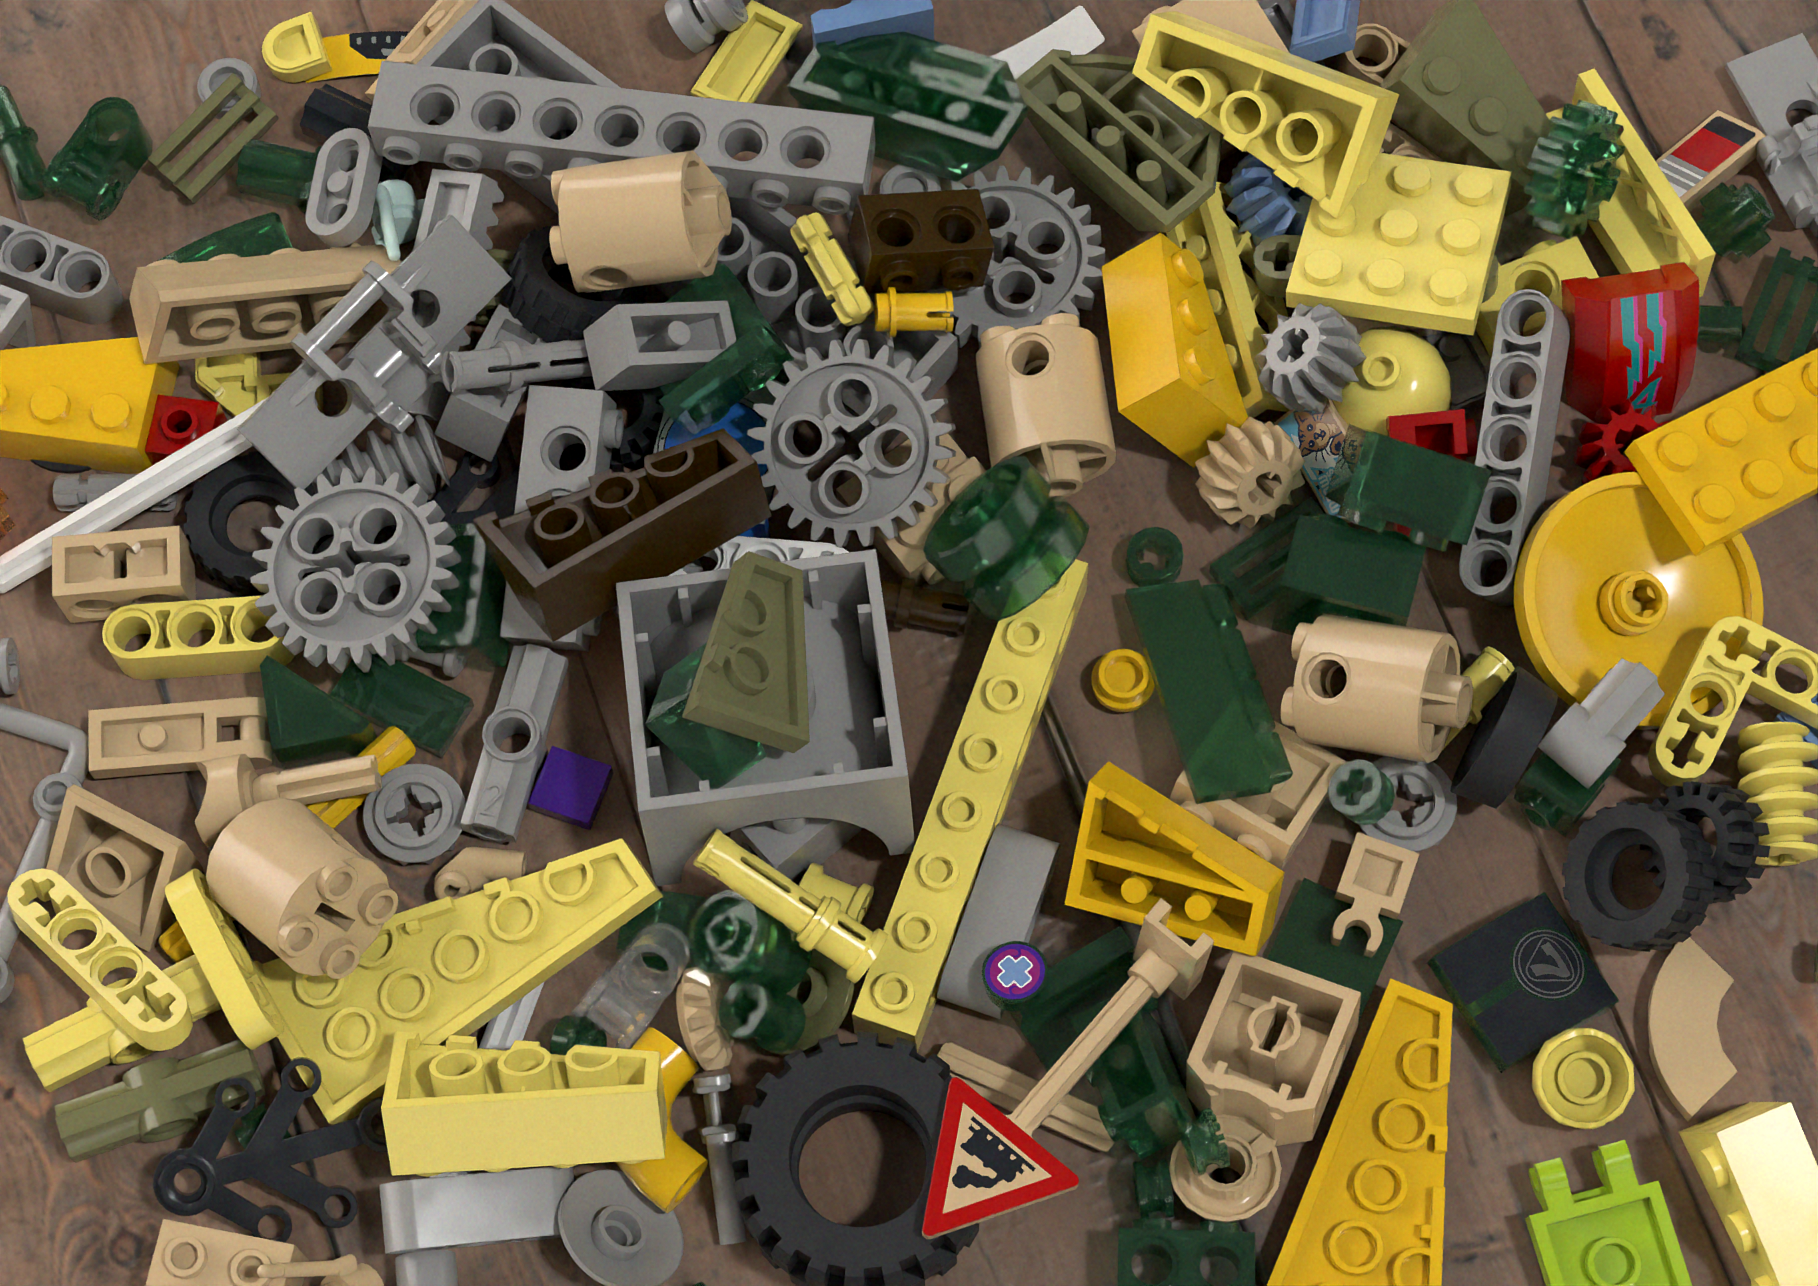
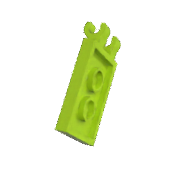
M1625 1140L1599 1146L1598 1150L1591 1152L1597 1174L1604 1185L1599 1188L1572 1195L1567 1174L1560 1157L1534 1164V1168L1528 1169L1533 1191L1544 1212L1529 1215L1525 1218L1546 1286H1692L1659 1180L1643 1185L1638 1184L1632 1158Z

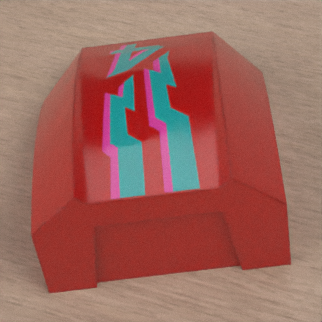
M1685 262L1660 265V269L1592 279L1585 276L1561 280L1562 311L1570 322V340L1565 366L1568 405L1594 421L1597 410L1602 408L1603 405L1618 413L1621 402L1628 398L1634 406L1635 413L1643 414L1648 406L1655 403L1657 409L1656 416L1671 414L1690 386L1694 370L1699 327V278Z

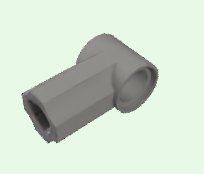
M1622 658L1591 690L1592 692L1581 704L1575 702L1538 745L1544 753L1587 789L1594 784L1627 746L1624 742L1625 739L1665 695L1658 684L1657 676L1640 662L1632 663Z

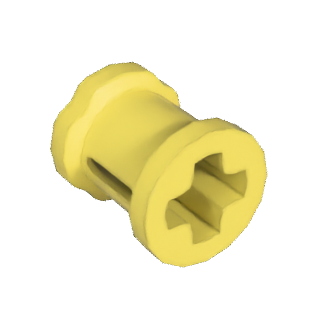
M815 862L811 863L799 885L819 899L824 895L828 898L834 897L841 902L840 910L860 924H863L874 893V887L866 883L858 888L824 874L823 866Z

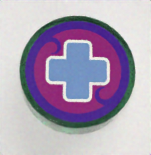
M1022 941L1006 942L995 947L984 960L982 980L985 992L992 1003L999 1008L1011 1012L1025 1011L1035 1007L1045 998L1050 987L1049 968L1045 956L1034 945Z

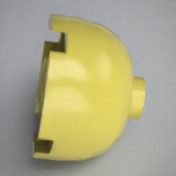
M1397 326L1370 328L1360 333L1362 338L1359 346L1366 359L1353 368L1359 382L1347 383L1342 389L1343 402L1332 400L1340 416L1351 430L1359 436L1366 450L1378 455H1383V448H1389L1388 431L1386 430V418L1388 416L1449 411L1452 405L1451 378L1438 350L1417 332Z

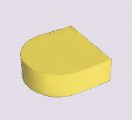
M312 12L279 23L268 32L263 41V58L272 73L282 81L297 83L332 71L317 20Z

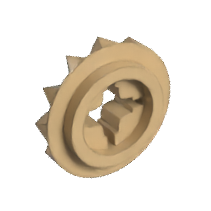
M706 965L686 968L683 972L682 983L678 985L676 992L677 1015L681 1034L692 1059L698 1061L706 1072L717 1071L728 1066L733 1055L731 1048L734 1039L730 1026L732 1020L728 1014L727 999L722 994L721 982Z

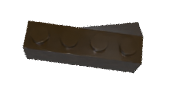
M722 428L645 456L644 467L629 473H613L609 469L588 477L591 487L555 500L549 491L525 500L528 510L498 520L494 511L474 518L473 521L478 533L522 608L554 642L617 606L616 583L669 576L771 517V512L757 461Z

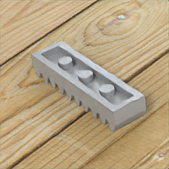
M432 169L413 251L448 215H453L485 250L492 249L493 242L486 231L487 227L498 225L499 219L492 210L493 203L503 202L504 194L497 185L498 182L479 173ZM416 290L410 294L414 299L412 313L415 321L422 327L432 320L435 314V303L427 292ZM476 315L470 321H475ZM464 328L439 352L441 355L447 351L458 352L459 346L470 344L471 338ZM434 382L406 412L413 418L421 414L424 419L440 421L447 405L448 394H451L452 391L449 392L444 383Z

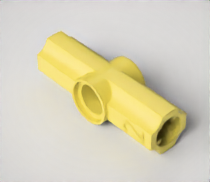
M195 954L162 970L185 994L193 1022L222 1008ZM135 978L122 979L106 987L122 988L130 984ZM91 997L87 1001L86 1008L22 1038L25 1044V1051L33 1069L49 1093L111 1062L117 1065L127 1064L155 1052V1050H148L138 1044ZM148 997L143 1001L149 1020L156 1017L165 1022L172 1017L171 1013L166 1016L159 1014L150 1005Z

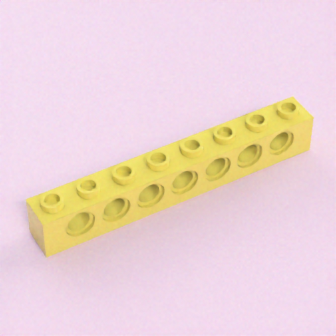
M1027 543L883 931L888 934L887 939L869 967L854 1007L852 1019L856 1035H858V1032L878 1033L879 1043L894 1045L896 1038L900 1037L916 1043L918 1053L937 1001V993L946 962L989 842L997 824L1002 823L1085 596L1088 563Z

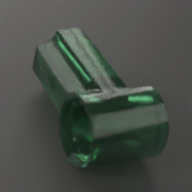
M251 139L248 145L243 146L238 160L236 185L239 192L295 205L306 215L316 161L322 146L317 147L313 153Z

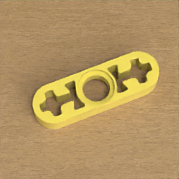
M194 868L165 886V894L168 903L231 1027L240 1040L248 1048L255 1050L283 1033L284 1025L281 1016L229 914L211 897L206 876L200 870Z

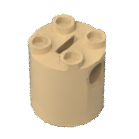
M693 150L572 167L553 171L551 175L552 195L559 210V226H553L550 230L551 252L556 264L568 263L573 285L578 293L696 279L713 274L717 264L718 245L722 238L730 235L731 208L725 188Z
M1071 313L1050 315L1042 320L1041 325L1027 326L1019 329L1010 326H996L982 332L980 335L981 348L976 353V370L992 478L1004 487L1033 491V495L1038 498L1057 499L1079 492L1084 482L1104 474L1115 463L1116 450L1098 338L1089 330L1081 328L1078 317Z
M1329 614L1317 617L1313 624L1301 622L1296 627L1291 651L1293 659L1298 662L1294 686L1288 687L1283 695L1281 721L1284 725L1295 727L1297 736L1304 742L1430 763L1437 759L1444 748L1451 727L1460 729L1467 722L1472 704L1473 685L1469 676L1460 675V654L1457 641L1451 634Z
M277 798L260 801L239 813L220 833L208 859L206 880L211 897L259 941L266 944L288 966L298 973L311 976L327 974L332 979H341L348 976L356 969L360 956L376 940L382 926L395 914L398 907V896L389 887L386 874L371 859L362 856L338 832L305 805L290 799Z

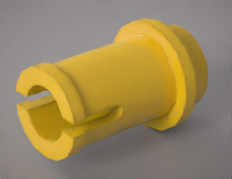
M888 287L887 293L875 294L874 320L876 332L887 331L888 337L891 338L896 337L897 331H953L954 318L950 317V312H954L952 291H945L944 293H896L895 287Z

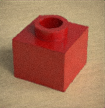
M158 394L145 447V453L152 466L227 422L228 420L220 403ZM178 427L188 428L185 432L177 433Z

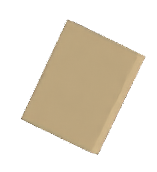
M73 784L66 790L46 869L53 870L61 875L134 945L150 952L157 946L159 937L166 931L175 916L166 898L165 886L194 868L201 872L204 868L186 842Z

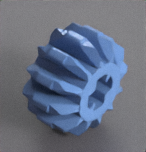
M1249 154L1238 162L1237 167L1232 169L1233 176L1224 186L1227 194L1233 199L1226 210L1237 215L1241 222L1238 232L1249 231L1252 234L1255 247L1271 236L1283 234L1302 235L1312 197L1300 188H1293L1273 174V169L1252 154Z

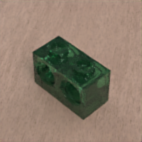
M1160 1218L1134 1219L1131 1221V1228L1118 1229L1116 1242V1286H1214L1203 1278L1200 1271L1202 1262L1214 1256L1228 1259L1237 1270V1280L1228 1286H1255V1232H1240V1224L1237 1222L1224 1223L1210 1220L1200 1222L1199 1230H1174L1170 1220ZM1154 1254L1165 1260L1169 1267L1170 1275L1159 1284H1146L1135 1276L1132 1270V1263L1142 1255Z

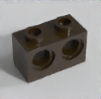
M979 189L857 195L848 238L860 286L865 288L867 294L887 293L888 287H895L896 293L936 289L959 291L970 287H983L994 251V244Z

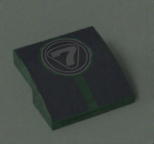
M1545 892L1488 922L1436 954L1427 962L1500 1073L1538 1054L1547 1040L1567 1029L1578 1028L1607 1013L1619 1002L1615 993Z

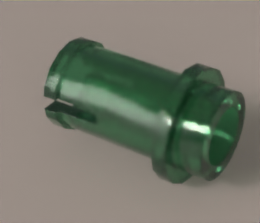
M1722 299L1721 305H1699L1697 342L1719 343L1720 349H1727L1728 343L1741 342L1742 306H1730L1729 299Z

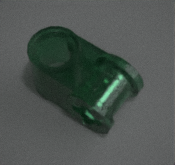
M107 97L97 101L88 110L85 118L66 145L52 158L44 176V190L56 198L65 195L86 207L87 215L98 221L110 216L120 203L125 190L152 153L153 141L135 107L126 99L119 97ZM129 129L122 138L109 141V138L116 131Z

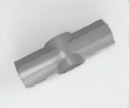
M514 645L495 710L487 718L483 726L482 739L484 746L460 821L462 830L472 833L480 839L496 843H516L535 776L542 769L547 758L545 743L569 666L566 657L556 654L549 648L537 645ZM525 734L531 737L528 745L520 752L505 753L499 750L503 740L510 735Z

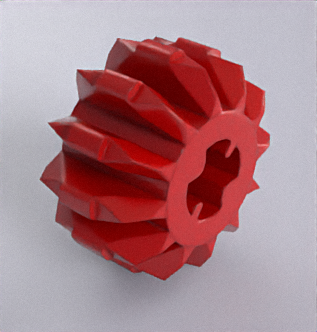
M1629 398L1621 402L1618 413L1603 405L1602 408L1597 410L1594 423L1587 422L1583 424L1578 435V440L1582 446L1578 447L1574 454L1575 466L1587 469L1581 480L1583 485L1603 476L1637 472L1630 460L1623 456L1624 451L1633 440L1671 422L1657 423L1654 421L1657 414L1655 403L1648 406L1643 414L1635 413L1634 406Z

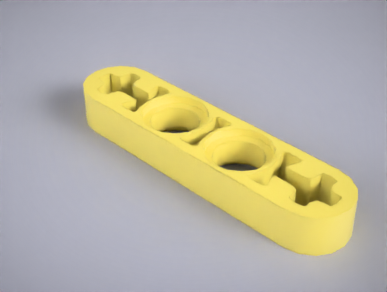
M41 868L29 870L19 875L11 883L7 892L8 904L19 929L138 1044L148 1050L163 1051L180 1045L189 1036L193 1027L189 1004L183 991L61 875L53 870ZM37 897L44 902L51 900L56 916L51 920L49 913L39 903L33 902L29 904V902ZM87 929L97 933L95 940L83 949L71 950L62 946L64 939L76 930ZM127 967L137 971L135 979L122 988H108L101 984L107 973L116 968ZM148 997L150 1005L159 1014L166 1016L171 1013L172 1017L165 1022L156 1017L149 1020L143 1001Z

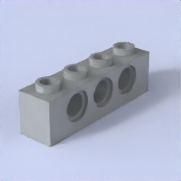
M529 385L514 514L528 510L525 500L549 491L554 500L591 487L588 477L609 470L611 449L619 448L622 442L623 413L621 410H616L617 404L605 391ZM572 444H584L586 454L581 465L570 471L560 470L559 459L564 449ZM506 581L500 637L515 646L532 644L549 649L589 652L590 636H597L599 634L602 614L552 642L522 608Z

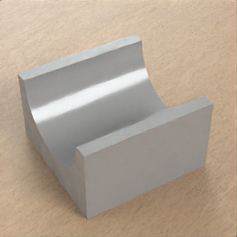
M876 549L781 561V563L801 569L803 572L810 742L795 753L682 717L731 568L616 583L638 812L656 886L682 883L681 875L685 863L706 843L716 828L725 834L748 825L778 819L824 818L844 821L863 827L877 835L887 846L889 855L913 852L915 840L909 777Z

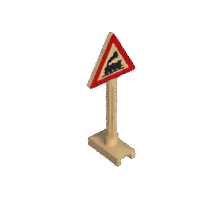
M1161 898L1144 917L1133 960L1136 962L1128 970L1130 978L1012 1114L1004 1115L959 1077H954L950 1080L922 1227V1236L925 1239L936 1238L1064 1194L1078 1187L1079 1177L1032 1138V1134L1151 997L1159 998L1167 987L1183 1000L1189 996L1201 982L1214 944L1212 938L1203 933L1190 947L1166 927L1172 906Z

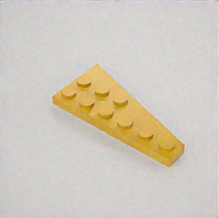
M1390 978L1267 1286H1442L1445 1211L1444 1176L1448 1136L1447 1101L1448 1085L1450 1083L1453 1003Z

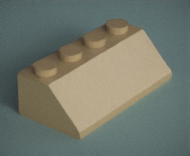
M351 243L344 247L304 252L295 248H285L274 251L269 255L252 257L222 254L208 261L178 263L174 260H159L146 267H137L129 300L144 364L292 349L294 347L290 342L298 333L306 336L365 276L362 269L371 260L379 264L389 274L402 262L400 260L391 261L386 247L382 244L361 246L357 243ZM379 298L334 344L359 342L388 313V306Z

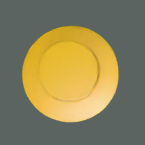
M1129 649L1113 650L1103 655L1095 664L1091 677L1092 690L1097 700L1110 710L1116 712L1135 711L1150 700L1155 688V672L1151 663L1142 654Z

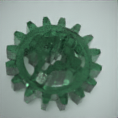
M1578 100L1577 105L1570 103L1564 105L1562 119L1552 116L1549 120L1550 134L1547 138L1539 137L1531 156L1533 160L1528 164V169L1534 171L1533 179L1524 187V193L1533 196L1525 209L1526 214L1534 216L1533 227L1566 239H1571L1573 233L1579 235L1585 233L1587 220L1597 222L1600 218L1599 205L1602 200L1610 202L1618 184L1616 179L1620 177L1621 173L1618 168H1615L1616 160L1625 151V146L1617 144L1624 128L1623 125L1615 123L1618 116L1615 111L1588 101Z

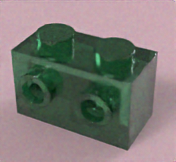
M1113 997L1071 1017L1078 1037ZM1143 1006L1085 1073L1093 1088L1098 1087L1104 1102L1097 1106V1109L1109 1136L1115 1143L1124 1139L1140 1159L1201 1130L1158 1023Z

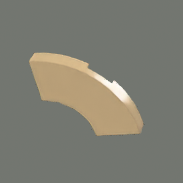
M1690 937L1684 942H1678L1663 962L1654 980L1647 1006L1650 1044L1648 1050L1653 1068L1665 1094L1687 1121L1738 1072L1722 1050L1717 1029L1721 999L1734 982V979Z

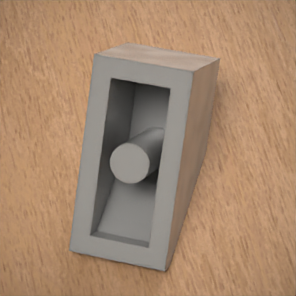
M728 301L618 304L583 331L595 390L651 389L732 366L741 361Z

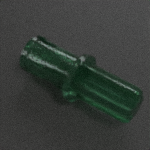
M0 85V159L3 160L12 179L18 198L23 201L36 200L45 196L39 183H42L45 191L50 192L55 186V181L49 174L37 149L38 134L36 130L26 126L10 90L6 86Z

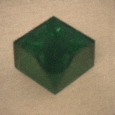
M1349 424L1325 497L1340 505L1338 515L1347 518L1346 520L1380 532H1384L1387 521L1411 528L1408 540L1445 552L1449 540L1467 546L1492 470Z
M1299 514L1280 585L1271 630L1294 635L1299 623L1313 624L1317 617L1325 614L1406 627L1426 546L1413 543L1410 537L1400 532L1380 530L1376 533L1351 528L1348 522L1336 516L1318 514L1312 518Z

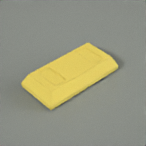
M750 0L746 7L748 13L747 22L734 31L729 32L690 91L691 95L754 103L801 32L803 25L754 0Z

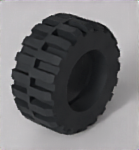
M858 1032V1042L839 1044L838 1034L818 1039L820 1049L806 1056L798 1048L783 1058L785 1068L778 1075L774 1076L767 1072L756 1085L757 1098L753 1105H744L737 1122L740 1132L738 1142L732 1144L731 1164L734 1170L735 1182L733 1184L748 1231L760 1246L762 1255L775 1269L782 1268L790 1275L791 1282L797 1286H925V1280L932 1275L938 1273L943 1277L957 1264L958 1253L964 1246L970 1248L979 1232V1223L933 1239H925L922 1236V1227L949 1082L953 1078L950 1075V1065L934 1053L928 1059L917 1053L916 1043L900 1037L896 1038L894 1045L879 1043L878 1033ZM857 1111H873L887 1114L908 1125L921 1142L927 1165L924 1185L915 1203L893 1220L869 1227L845 1226L821 1216L804 1195L799 1179L801 1153L811 1135L831 1119Z

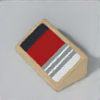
M1717 110L1658 158L1656 163L1688 212H1690L1756 158V147L1759 141L1766 135L1759 129Z

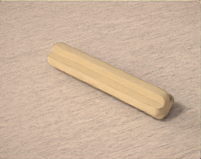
M946 1042L937 1054L938 1057L950 1065V1075L953 1078L959 1077L988 1102L1011 1112L1019 1106L1040 1081L953 1042ZM1068 1093L1041 1125L1101 1152H1109L1120 1132L1122 1119L1117 1114Z

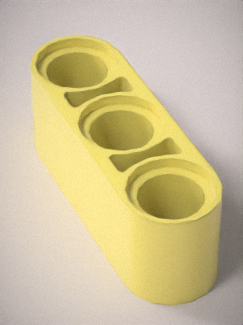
M261 596L128 605L120 607L111 613L105 621L102 631L104 645L124 674L139 680L273 671L286 666L295 656L282 644L285 636L277 638L274 635L268 641L261 643L251 641L255 631L262 626H266V623L272 617L265 616L256 607L255 602ZM205 629L214 630L213 637L205 645L199 647L188 646L189 640L198 631ZM151 634L146 646L140 650L133 652L125 651L127 643L134 636Z

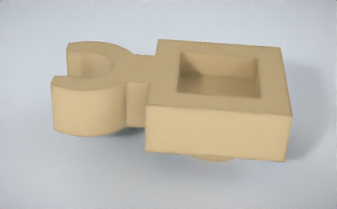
M1357 832L1334 897L1335 899L1352 904V907L1337 917L1330 936L1332 945L1339 947L1345 930L1352 926H1358L1364 929L1368 935L1364 956L1369 958L1374 956L1383 938V927L1378 919V915L1381 914L1397 920L1420 855L1419 853Z

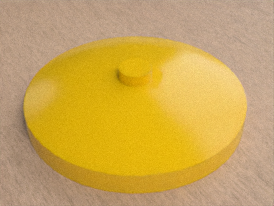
M1638 472L1616 473L1603 476L1577 487L1553 503L1531 529L1520 553L1515 572L1514 609L1521 640L1527 655L1542 679L1568 705L1572 706L1575 702L1581 704L1592 692L1591 690L1622 658L1632 663L1640 662L1657 676L1658 684L1665 695L1635 728L1639 730L1660 728L1703 639L1718 621L1725 617L1739 616L1761 626L1763 625L1764 606L1761 579L1753 554L1742 533L1695 557ZM1730 637L1725 643L1727 647L1724 656L1735 661L1741 654L1739 648L1742 642ZM1697 687L1691 691V704L1701 715L1722 701L1717 692L1707 687Z

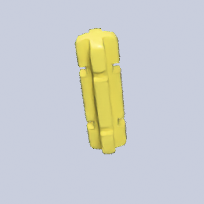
M816 212L808 216L803 215L799 217L791 227L790 234L800 252H808L804 259L828 300L835 299L836 302L832 303L831 306L840 323L848 327L864 322L868 319L867 316L874 310L873 302L863 286L856 287L860 280L835 238L829 240L828 237L833 234L823 215Z

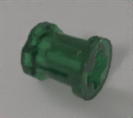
M741 979L733 983L721 999L718 1011L720 1025L731 1036L738 1039H750L753 1037L760 1047L773 1053H782L791 1049L800 1040L805 1029V1010L798 999L786 993L771 995L769 990L753 979Z

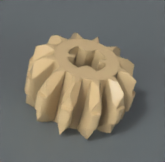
M1249 416L1240 429L1226 423L1225 436L1219 441L1206 440L1211 453L1195 462L1200 475L1195 484L1199 489L1200 496L1210 505V508L1220 519L1226 520L1229 524L1238 522L1251 529L1261 516L1274 522L1276 509L1282 504L1294 505L1290 492L1305 484L1300 469L1306 461L1301 456L1300 449L1290 440L1291 437L1280 426L1274 425L1271 421L1263 424L1261 421H1257Z

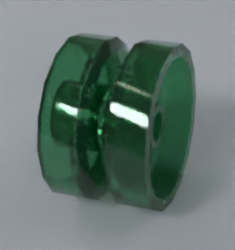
M1014 456L997 463L978 476L959 493L937 519L927 536L923 548L926 559L948 581H964L962 591L966 600L986 620H1003L1016 615L1037 601L1057 583L1074 563L1086 543L1090 528L1086 518L1064 496H1049L1051 486L1048 479L1027 457Z

